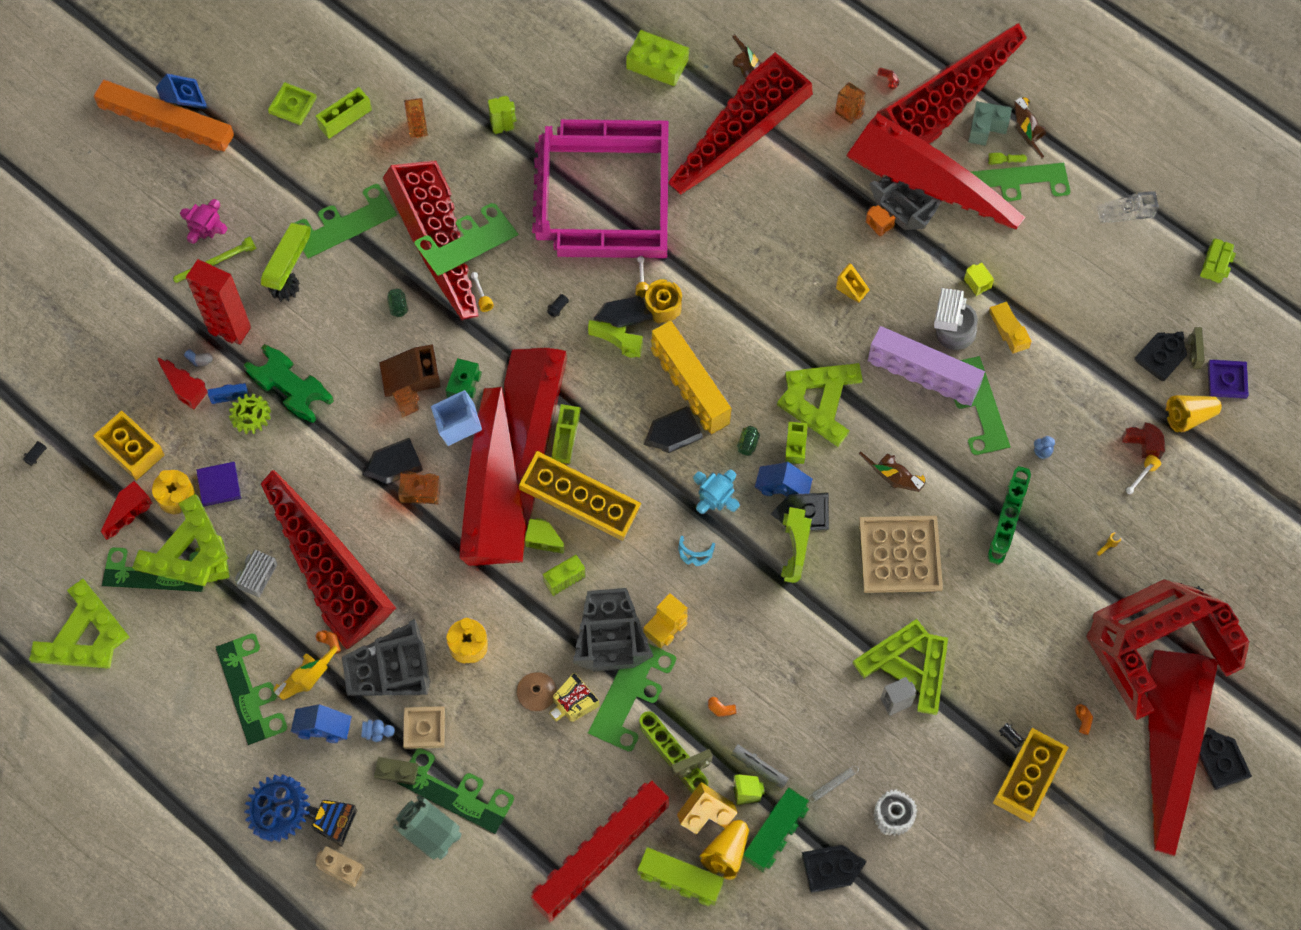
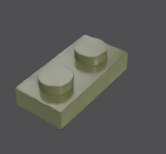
M1194 327L1192 333L1188 336V345H1191L1189 360L1192 362L1193 369H1201L1205 361L1202 327Z
M708 749L673 764L671 771L674 777L680 776L683 778L691 774V771L696 768L701 770L708 767L713 759L712 753Z
M378 757L374 778L415 785L419 765L418 763Z

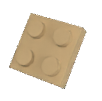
M444 706L404 708V749L445 748Z

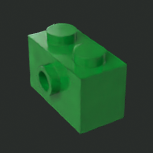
M457 358L445 390L447 398L463 390L467 392L470 398H474L476 382H479L482 376L478 363Z

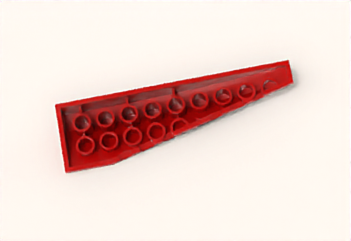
M1019 23L1013 25L878 110L877 113L930 144L942 135L941 131L950 126L955 117L963 111V108L974 99L987 84V81L1005 64L1010 55L1027 39Z
M776 52L749 73L744 84L740 85L735 96L728 101L726 108L719 113L707 129L706 135L698 141L697 147L692 153H689L685 163L680 165L668 184L681 195L718 171L757 142L813 95L812 82Z

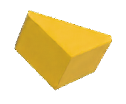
M848 263L838 276L836 289L857 303H860L870 290L851 263Z

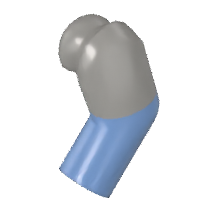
M191 349L184 353V356L196 367L208 365L213 360L210 353L196 355Z

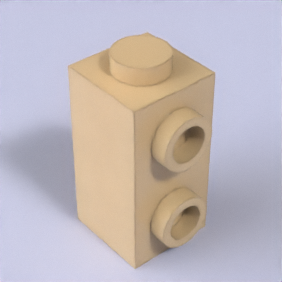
M325 847L323 851L321 850L315 860L319 870L353 887L356 886L365 869L362 864L328 847Z

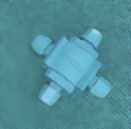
M730 469L723 475L718 473L716 476L714 473H711L706 478L704 473L698 471L693 477L694 482L697 485H701L698 492L700 502L697 504L696 510L704 514L709 508L712 510L717 508L721 511L726 505L727 509L735 512L740 506L735 498L732 499L735 491L732 483L737 474Z

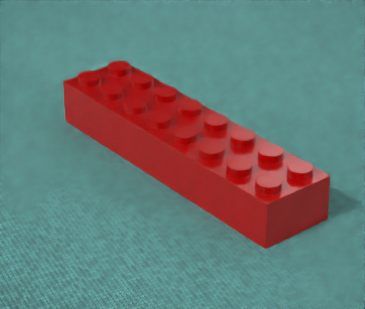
M652 780L648 784L646 782L642 784L637 790L638 794L634 798L629 797L623 803V808L619 812H613L607 819L609 822L604 827L600 825L593 832L594 836L589 841L584 840L577 849L579 851L566 857L562 862L563 866L558 871L554 869L547 876L548 880L543 885L539 884L533 889V895L531 896L533 906L550 923L669 808V797Z

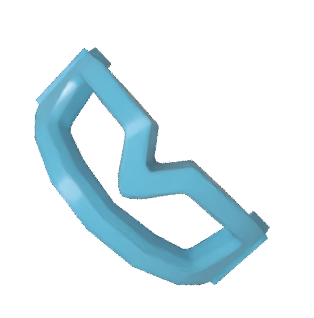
M684 536L680 537L678 551L681 559L686 564L694 563L695 566H701L712 558L715 543L712 542L711 548L705 552H693L684 546ZM683 551H684L686 554L691 555L692 557L687 558V557L684 555ZM707 556L706 558H704L703 560H700V561L696 558V557Z

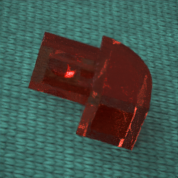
M1145 422L1142 429L1138 427L1125 429L1122 435V443L1141 444L1142 458H1147L1148 455H1153L1158 459L1162 458L1165 453V438L1157 426Z

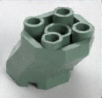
M419 795L416 797L418 801L414 803L411 800L397 815L398 825L394 824L393 828L433 860L436 858L441 860L447 855L450 846L460 839L462 835L459 832L460 826Z

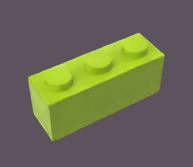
M360 87L356 88L315 115L319 129L330 139L372 111L370 99Z

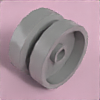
M966 304L965 310L961 309L960 314L963 315L962 326H958L957 332L936 328L937 340L944 347L952 350L965 349L976 339L978 318L974 309Z

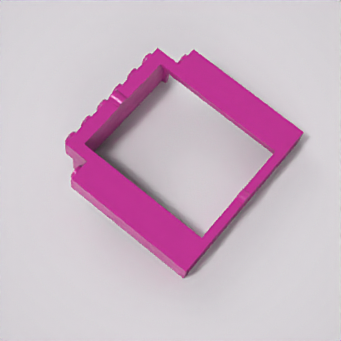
M561 119V126H557V135H553L552 126H545V133H541L538 142H535V153H538V158L534 159V168L537 169V174H534V185H537V190H533V201H536V206H533V217H536V223L532 222V233L536 234V240L554 241V250H557L558 257L638 258L643 256L644 258H667L669 121ZM550 152L661 153L660 230L550 229V222L548 221Z

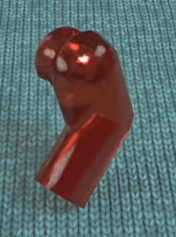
M882 67L878 69L877 75L888 79V87L894 90L899 86V79L893 70Z

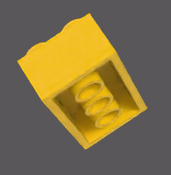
M1031 728L993 804L1030 823L1069 747Z

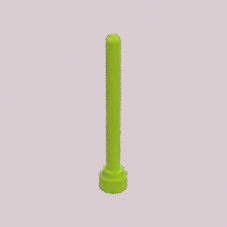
M251 236L244 238L241 245L205 262L214 266L243 251L252 252L257 248ZM190 269L175 275L173 281L178 283L186 279Z

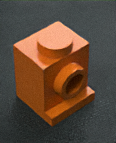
M878 205L868 210L866 223L881 237L894 227L896 217L894 215L890 217L889 213Z

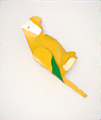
M334 645L317 661L306 653L303 656L302 665L296 668L286 681L280 685L276 684L274 693L282 700H285L299 692L310 691L328 668L326 665L338 650L337 646Z

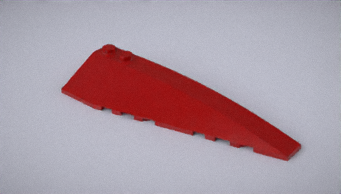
M879 113L868 123L846 155L849 159L878 176H888L892 178L891 181L896 183L901 181L908 184V188L914 190L921 189L924 191V194L949 204L957 203L962 205L961 208L964 210L972 209L979 212L978 215L982 217L990 216L994 218L995 222L1015 230L1025 219L1010 203L966 168Z
M437 161L390 165L383 176V180L414 244L416 240L424 236H430L438 248L460 238L461 234L457 230L456 225L457 218H455L453 212L455 209L454 203L450 199L451 190ZM423 240L420 242V247L424 250H429L432 244L428 240ZM418 250L433 278L460 318L464 320L478 317L475 296L471 292L472 283L468 279L467 274L469 272L468 265L463 263L438 276Z
M548 347L512 349L504 381L506 417L509 422L508 429L512 440L511 447L514 452L518 476V486L536 452L538 451L546 455L567 363L566 350ZM520 490L519 495L523 506V519L526 524L525 531H527L535 497Z
M502 387L484 388L478 413L482 430L475 433L473 439L459 558L468 566L523 563L526 524L523 519V506L520 501V490L517 483L518 476L514 452L511 447L512 440L508 429L509 422L506 417V404Z
M272 470L260 483L270 505H273L276 519L280 521L283 527L282 532L290 542L289 547L301 573H304L307 579L306 584L308 588L312 590L315 596L314 601L322 611L321 616L324 622L337 636L342 645L349 649L385 622L396 607L324 521L275 470Z
M1154 650L1149 674L1157 687L1146 692L1148 700L1154 708V712L1148 714L1154 850L1175 856L1193 785L1218 663L1213 658L1199 654Z

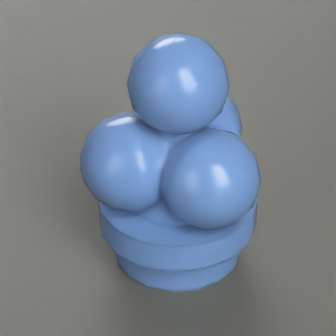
M1045 436L1034 441V452L1039 458L1045 459L1052 455L1055 445L1054 438Z
M368 720V722L363 721L361 737L366 738V740L372 739L374 742H380L383 739V735L391 737L395 733L393 726L386 725L384 727L381 720H375L373 723L372 720Z

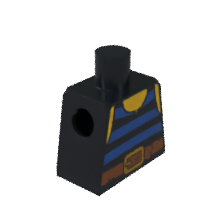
M322 800L319 808L308 806L306 811L309 814L304 815V817L313 820L311 827L315 832L339 846H343L358 810L353 804Z

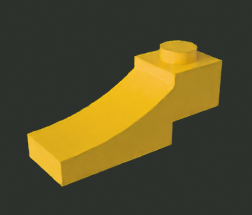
M1004 302L990 307L991 317L1003 342H1007L1012 354L1029 349L1032 343L1025 326H1022L1016 319L1008 303Z

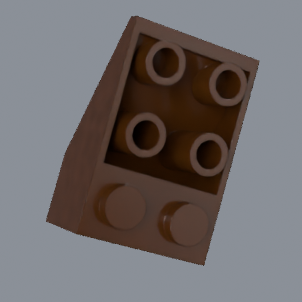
M433 344L414 347L379 362L385 397L441 387Z

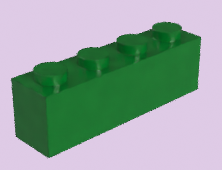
M788 787L743 854L742 859L762 873L766 868L770 870L776 861L774 858L777 851L780 853L783 851L787 844L785 839L789 834L792 836L799 826L796 824L800 817L804 819L810 809L807 807L809 800Z

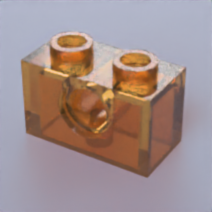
M848 82L838 93L835 114L850 124L860 120L864 114L863 107L866 104V93Z
M422 98L404 100L410 138L428 136Z
M413 472L401 474L398 492L400 502L439 505L440 477L432 473L417 475ZM419 485L424 486L421 490L415 489Z

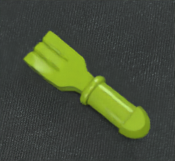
M1003 153L988 154V164L990 165L1002 164L1004 162L1024 163L1027 160V156L1024 154H1008V156Z

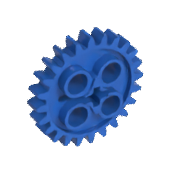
M275 774L273 780L266 777V783L259 781L260 788L253 787L255 794L248 795L252 800L251 802H245L246 805L250 806V809L244 811V813L250 815L245 820L251 823L248 828L254 830L253 834L263 840L280 842L281 837L288 840V833L295 836L294 829L298 828L301 830L302 828L299 823L306 822L303 815L309 814L305 807L310 806V803L304 800L309 795L304 793L306 789L300 786L301 783L290 776L287 777L282 774L279 777ZM286 791L285 796L281 798L283 792ZM268 799L267 804L263 807L264 801ZM291 810V814L287 817L288 811ZM273 818L272 823L268 826L269 820Z

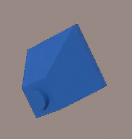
M166 74L156 86L162 101L202 109L207 108L196 79Z

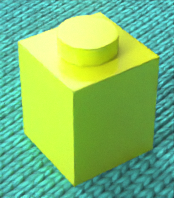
M983 263L971 265L966 270L964 280L976 296L992 288L994 278Z

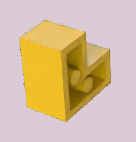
M669 593L656 607L655 616L643 627L644 634L660 649L664 645L668 646L674 639L673 635L677 631L681 632L686 627L688 608Z
M700 782L677 813V816L682 826L698 834L708 819L726 829L738 812L732 801Z

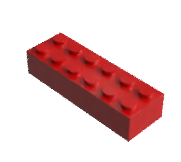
M197 259L188 272L186 280L208 329L207 331L214 336L219 335L231 344L236 343L240 345L251 329V325L232 275Z

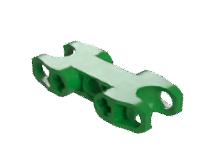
M264 344L261 349L262 353L269 359L268 362L260 367L246 362L243 365L245 371L263 390L268 392L273 386L287 396L283 403L290 411L298 417L314 423L316 417L313 411L308 408L310 403L315 400H321L331 405L334 402L332 395L312 375H309L303 381L290 371L294 364L285 354Z
M1018 466L1014 470L1009 482L987 555L988 561L991 563L1002 564L1011 546L1020 510L1031 478V472L1028 468ZM1023 472L1026 474L1027 479L1018 478L1016 474ZM1005 513L1012 514L1013 518L1007 517ZM992 551L993 553L1003 555L1002 558L995 559L992 556Z

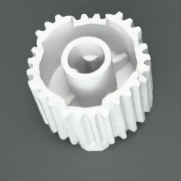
M897 789L894 792L892 790L890 792L886 791L885 795L883 794L879 798L874 809L875 824L879 825L878 828L885 835L893 834L895 836L898 834L899 836L901 833L904 834L905 831L907 832L911 828L916 818L917 805L914 804L915 800L912 801V798H908L909 795H905L901 791L898 792ZM892 810H895V812H899L898 816L893 815L891 813Z

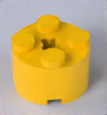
M660 279L648 286L645 293V306L652 313L655 323L672 321L681 314L682 291L674 282L671 283L665 279Z
M178 470L161 471L152 485L153 497L159 507L168 514H180L182 510L178 503L195 494L188 476Z
M466 617L455 622L448 630L446 636L448 648L456 661L464 664L476 663L486 655L488 649L487 634L484 627L478 621Z

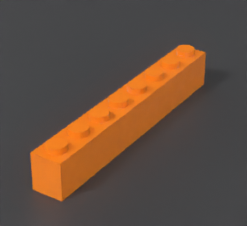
M104 79L94 94L97 106L103 110L113 111L119 116H127L136 122L141 121L150 127L160 128L166 133L177 134L180 138H188L197 144L207 145L213 150L225 152L234 136L232 127L229 124Z

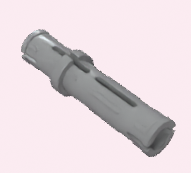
M739 744L731 754L745 763V767L748 769L751 767L781 789L789 780L788 777L759 759L757 754L750 753Z

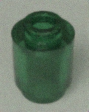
M398 288L390 290L387 296L390 314L395 317H402L408 312L405 293Z
M753 426L742 428L737 444L739 453L751 456L755 452L760 437L757 428Z

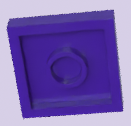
M1209 359L1207 363L1209 396L1247 399L1249 396L1247 362Z
M235 462L196 469L203 507L242 499Z

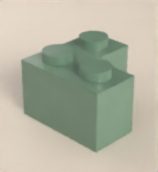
M977 101L968 143L986 146L989 131L1006 134L1012 108Z

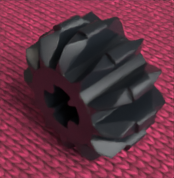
M291 273L281 290L268 288L274 299L278 298L282 302L286 298L289 302V297L295 298L296 292H299L300 283L295 274Z

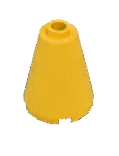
M1174 395L1169 397L1166 403V411H1169L1170 416L1167 417V420L1175 432H1186L1219 415L1222 404L1216 397Z
M742 820L731 821L727 828L701 853L700 857L702 858L700 861L702 865L713 874L718 872L724 874V879L736 878L749 835L748 825Z

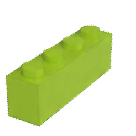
M648 847L638 868L640 879L649 883L652 880L660 883L659 886L666 890L675 889L679 891L681 896L686 898L695 897L699 899V903L710 906V904L715 906L724 883V878Z

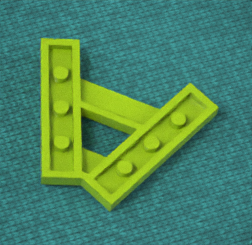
M860 363L786 371L787 391L778 400L777 406L802 423H808L809 428L839 447L848 436L850 430L834 419L843 385L862 383ZM825 387L819 409L804 399L806 389Z
M194 494L178 503L186 518L157 553L138 550L132 566L134 570L205 586L211 569L229 559L199 497ZM196 538L201 549L192 561L178 559Z
M81 579L67 590L78 605L53 643L33 641L29 658L31 663L110 669L113 650L130 638L87 582ZM92 622L99 630V636L92 646L77 645L76 643L87 626Z
M915 619L853 660V665L864 679L878 669L884 670L898 680L907 677L908 681L912 682L916 691L919 692L917 712L937 715L948 637L928 634L919 620ZM911 647L925 655L923 671L902 659L899 655Z

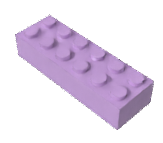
M880 326L871 343L868 361L876 367H883L892 374H899L910 382H917L926 389H933L944 397H951L960 404H967L969 406L972 405L980 389L985 373L981 369Z

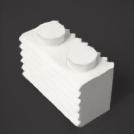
M941 288L934 328L957 332L958 326H962L963 315L960 313L961 309L965 310L967 298H963V291Z

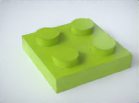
M284 82L268 108V112L301 126L317 96L312 92Z

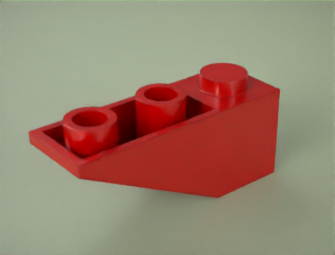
M158 358L157 360L178 400L195 410L208 393L205 383L197 377L195 379L191 377L186 370L182 368L179 370L171 361L167 359L164 361Z
M135 481L119 492L101 529V533L106 540L116 536L120 529L125 525L131 524L135 517L140 513L146 512L150 505L153 504L150 497Z

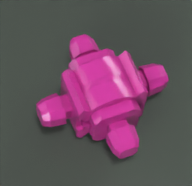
M212 199L207 205L201 204L197 206L194 204L192 209L183 208L180 211V216L186 220L190 230L186 238L189 243L194 244L200 238L206 239L207 236L212 239L216 233H226L228 228L221 222L218 214L220 208L218 200Z

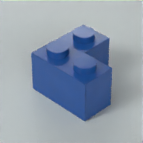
M789 462L759 467L755 488L765 496L783 494L787 497L789 494L810 493L813 478Z
M320 704L296 708L291 732L298 734V738L309 740L310 737H324L327 742L338 743V741L347 740L352 716Z

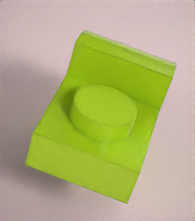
M788 422L785 462L792 464L805 463L808 423Z

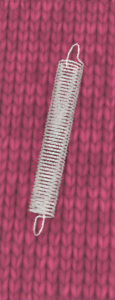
M848 770L844 772V773H846V774H848V775H850V776H853V775L856 774V773H852V772H850V771H848ZM840 774L839 778H834L839 783L825 787L827 789L821 791L817 790V792L822 793L820 794L821 797L822 795L824 796L823 792H830V789H834L837 785L839 786L841 782L843 783L845 778L842 777L845 776Z

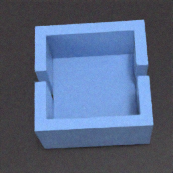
M465 390L431 406L438 433L448 446L482 430L475 404Z

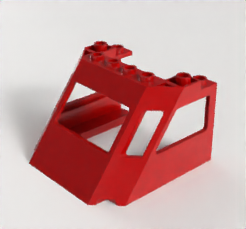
M1166 579L1094 612L1092 617L1094 620L1086 636L1135 720L1154 712V708L1145 693L1157 687L1146 669L1145 662L1137 651L1138 648L1192 623L1227 677L1244 669L1250 642L1239 625V619L1228 603L1192 586ZM1173 595L1177 598V600L1125 625L1119 623V621ZM1108 630L1116 635L1115 642H1113L1108 634Z

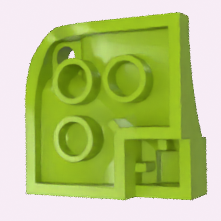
M792 507L789 509V514H784L783 525L786 526L785 533H789L791 538L793 557L788 559L787 566L783 565L781 577H785L784 581L796 583L801 579L812 519L804 518L805 510Z

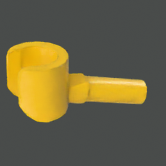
M1115 532L1109 536L1107 543L1096 552L1098 556L1102 555L1110 547H1117L1121 538L1118 541L1113 540Z

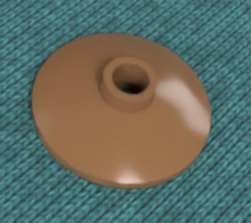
M540 672L524 676L517 686V698L520 704L531 711H542L550 707L554 702L553 696L557 692L553 679ZM539 687L540 691L534 692L533 688Z

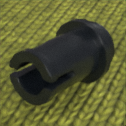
M560 294L552 305H548L547 313L554 318L559 316L560 311L569 303V299L565 295Z
M37 441L28 453H24V462L30 466L37 464L36 460L47 447Z
M1006 723L999 730L1000 736H1004L1017 748L1020 744L1014 738L1020 743L1025 739L1012 728V724Z

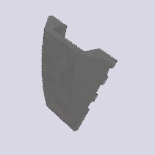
M888 176L883 177L881 181L870 182L869 185L876 205L885 209L890 217L894 215L896 217L895 222L904 230L925 229L943 202L924 194V191L921 189L914 190L908 188L909 185L901 181L899 183L891 181L892 178Z
M627 588L587 591L573 663L592 671L635 668L652 658L653 653L648 645V640L642 630Z
M415 619L409 621V624L401 628L398 627L392 630V633L375 639V642L367 646L364 645L342 657L348 696L428 695L431 681L425 645Z

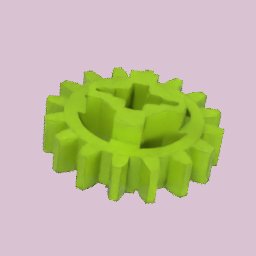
M245 394L244 399L238 397V403L232 402L234 408H229L231 414L229 418L232 421L233 427H237L238 432L244 429L245 434H248L249 430H252V433L255 434L256 429L263 430L262 425L268 426L266 420L271 419L269 414L271 409L268 407V402L266 400L263 401L262 396L256 398L255 394H252L251 397Z

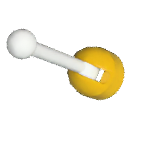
M643 256L637 258L640 268V282L635 288L636 296L645 297L649 286L644 282L643 262L645 259Z
M472 272L471 278L474 279L481 296L478 302L479 309L482 312L490 311L494 307L493 301L490 297L484 296L477 279L478 274Z
M1148 455L1144 461L1145 470L1131 487L1126 488L1127 494L1134 492L1133 489L1148 471H1156L1160 467L1161 461L1157 457Z

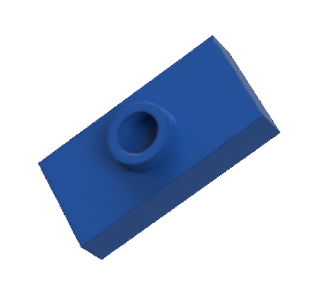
M246 383L237 385L227 384L219 388L207 389L208 397L212 404L238 400V397L244 399L245 394L249 397Z

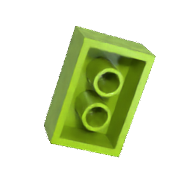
M640 30L626 56V69L675 87L689 60V48Z

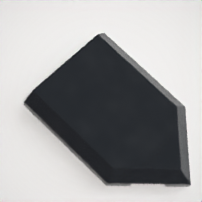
M641 296L604 303L595 315L594 320L599 322L603 320L611 323V326L619 328L649 322L653 318L652 313L646 308Z
M1184 332L1156 333L1134 358L1136 363L1160 381H1165L1187 357Z
M686 406L653 420L644 445L671 453L703 439V434L689 407Z
M407 438L374 451L362 475L374 478L388 485L423 471L411 439Z
M829 493L789 494L771 512V515L783 524L784 514H789L790 507L805 510L804 518L812 519L810 531L829 530Z
M1207 727L1199 757L1214 790L1251 778V772L1236 740Z
M844 845L802 852L810 893L851 886L867 862Z

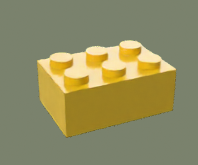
M122 410L93 435L97 444L136 481L165 456L160 445Z

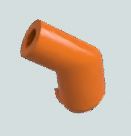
M326 630L316 633L315 638L318 642L329 645L330 649L334 645L337 646L338 650L335 654L341 652L337 636L334 633Z
M709 698L708 708L716 716L723 717L736 714L735 704L724 706L718 698Z
M1078 704L1075 707V712L1081 721L1079 732L1088 735L1093 722V715L1085 705Z

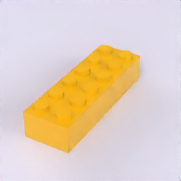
M669 321L652 330L651 351L653 355L660 359L663 370L669 372L672 383L681 390L682 398L685 401L688 400L692 413L695 416L698 415L703 429L713 434L728 426L731 420L732 408L673 322Z
M538 451L519 484V490L621 541H624L641 507L640 502Z

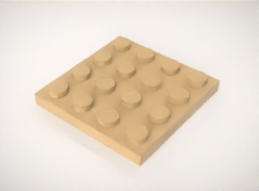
M937 516L859 518L864 593L940 592L943 590Z

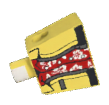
M574 672L554 694L553 701L557 706L549 714L556 722L564 715L571 722H574L598 708L599 700Z

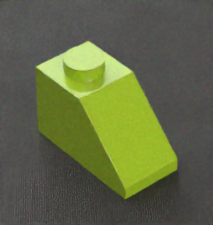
M541 518L529 520L525 538L526 547L564 554V543L549 522Z
M734 776L733 789L736 805L761 802L762 795L765 794L762 782L759 783L757 776Z

